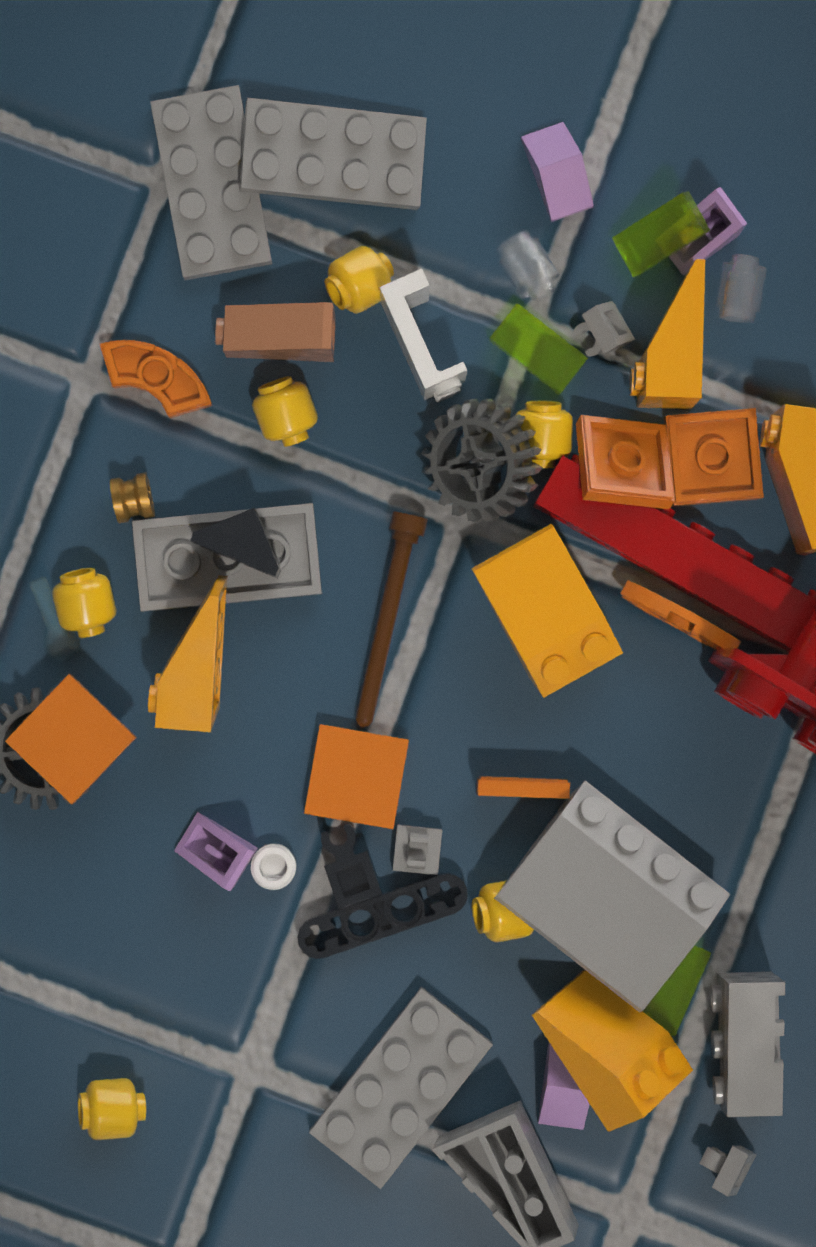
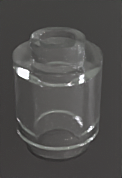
M528 230L511 237L498 247L497 250L502 257L499 262L521 299L530 296L533 301H537L557 288L554 281L560 274L539 239L532 238Z
M734 254L732 255V261L722 262L715 305L720 308L718 318L738 323H754L755 314L761 312L767 268L759 265V258L750 255Z

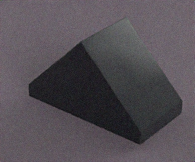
M255 508L195 531L190 539L195 545L278 579L281 572Z

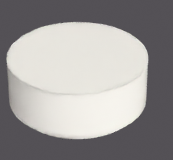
M268 844L261 847L254 854L251 861V874L258 885L269 890H278L287 886L294 878L297 869L295 856L287 847L281 844Z

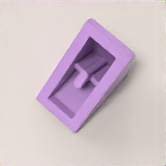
M564 122L522 136L521 141L550 221L554 222L593 208L594 204L582 153Z
M719 187L660 236L657 241L684 276L696 259H708L737 238L747 225V222L721 187Z
M197 812L174 851L222 888L231 891L258 848Z
M548 1043L538 1124L583 1130L590 1104L551 1044Z

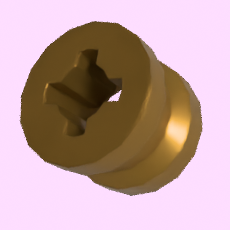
M146 472L136 474L134 479L123 481L120 478L110 479L111 498L119 524L128 522L132 516L141 515L144 518L155 517L154 502Z

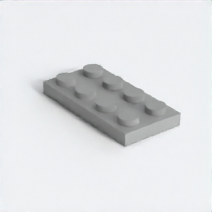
M239 85L150 101L184 280L273 264L260 194L239 191L245 121Z
M247 98L239 191L418 210L421 204L427 117Z
M314 504L256 509L281 569L278 579L195 545L190 541L193 532L247 510L132 521L140 611L201 606L218 575L228 576L226 604L322 594Z
M421 986L310 1128L309 1133L381 1189L489 1051L493 1042Z

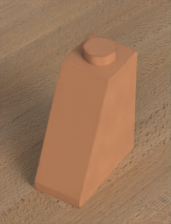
M328 302L226 305L225 318L216 319V345H223V352L227 358L334 362L336 325L334 305Z

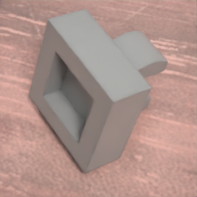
M613 301L596 305L583 313L582 317L585 322L577 325L573 331L575 336L588 331L592 332L596 342L592 348L585 351L589 357L602 352L606 354L618 350L635 340Z
M397 824L393 871L438 875L442 829Z
M741 1145L732 1146L729 1154L715 1147H707L700 1164L718 1173L712 1188L726 1196L737 1195L757 1154Z

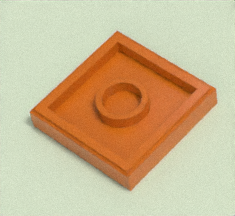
M756 408L667 415L664 417L667 427L675 497L672 507L764 498Z
M580 415L576 422L583 500L670 509L675 502L666 425Z
M68 674L5 742L73 805L132 744L137 736L77 679Z
M320 724L304 814L394 829L409 739Z

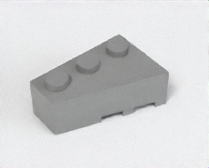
M773 972L717 973V985L710 986L712 1013L718 1012L719 1030L712 1031L711 1033L713 1058H720V1076L713 1077L714 1104H721V1110L727 1117L782 1116L784 1062L783 1059H780V1036H784L785 1022L783 1019H779V996H785V981Z
M521 1100L438 1137L431 1150L441 1161L444 1159L461 1177L465 1187L471 1193L475 1192L493 1212L492 1216L521 1247H561L575 1241L579 1224Z

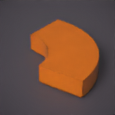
M116 340L100 343L114 389L133 387L149 392L161 402L170 419L213 406L207 390L196 373L183 360L169 351L154 344L136 340Z
M627 580L620 593L623 595L622 598L643 612L671 625L715 650L731 647L738 648L741 643L734 636L695 613Z

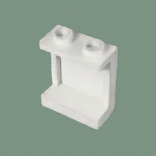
M419 269L381 286L380 302L423 399L426 400L434 396L436 402H441L461 392L460 387L466 381L467 368L464 362L443 371H438L410 311L411 308L429 301L430 285L423 269Z

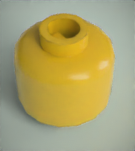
M359 246L329 264L328 277L324 281L325 288L330 299L339 309H347L356 314L361 313L381 301L380 287L391 282V277L394 276V269L384 253L380 252L377 254L369 247Z
M286 376L260 386L257 389L259 395L253 400L252 408L264 438L269 441L282 440L284 447L292 446L308 439L307 430L316 424L318 414L306 384L297 381L293 382L291 376Z
M526 402L525 409L518 411L516 415L525 416L521 426L523 431L529 429L536 431L533 438L528 441L530 447L536 446L542 450L540 454L532 457V462L537 463L543 468L556 467V460L561 459L562 456L567 457L572 451V415L562 409V403Z
M82 568L62 574L59 577L60 582L52 590V597L60 626L64 630L77 631L80 638L92 637L105 632L104 624L110 622L115 617L117 611L108 578L105 575L96 574L94 568Z
M506 881L484 885L480 889L478 897L472 900V916L478 933H485L488 939L497 943L524 938L534 932L533 928L494 899Z
M127 1078L95 1080L87 1085L85 1093L78 1094L79 1127L81 1130L87 1129L89 1136L93 1140L131 1137L135 1134L138 1121H145L146 1119L144 1093H136L134 1084Z

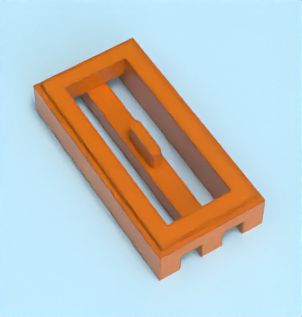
M479 776L477 778V795L570 799V782L566 779Z

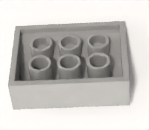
M585 780L570 794V799L564 801L494 899L634 1009L642 1012L702 937L731 894Z

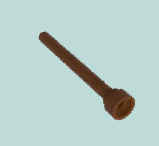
M396 511L392 512L389 529L393 530L391 539L395 540L355 717L357 724L361 727H368L374 719L413 544L418 545L419 536L424 537L427 518Z

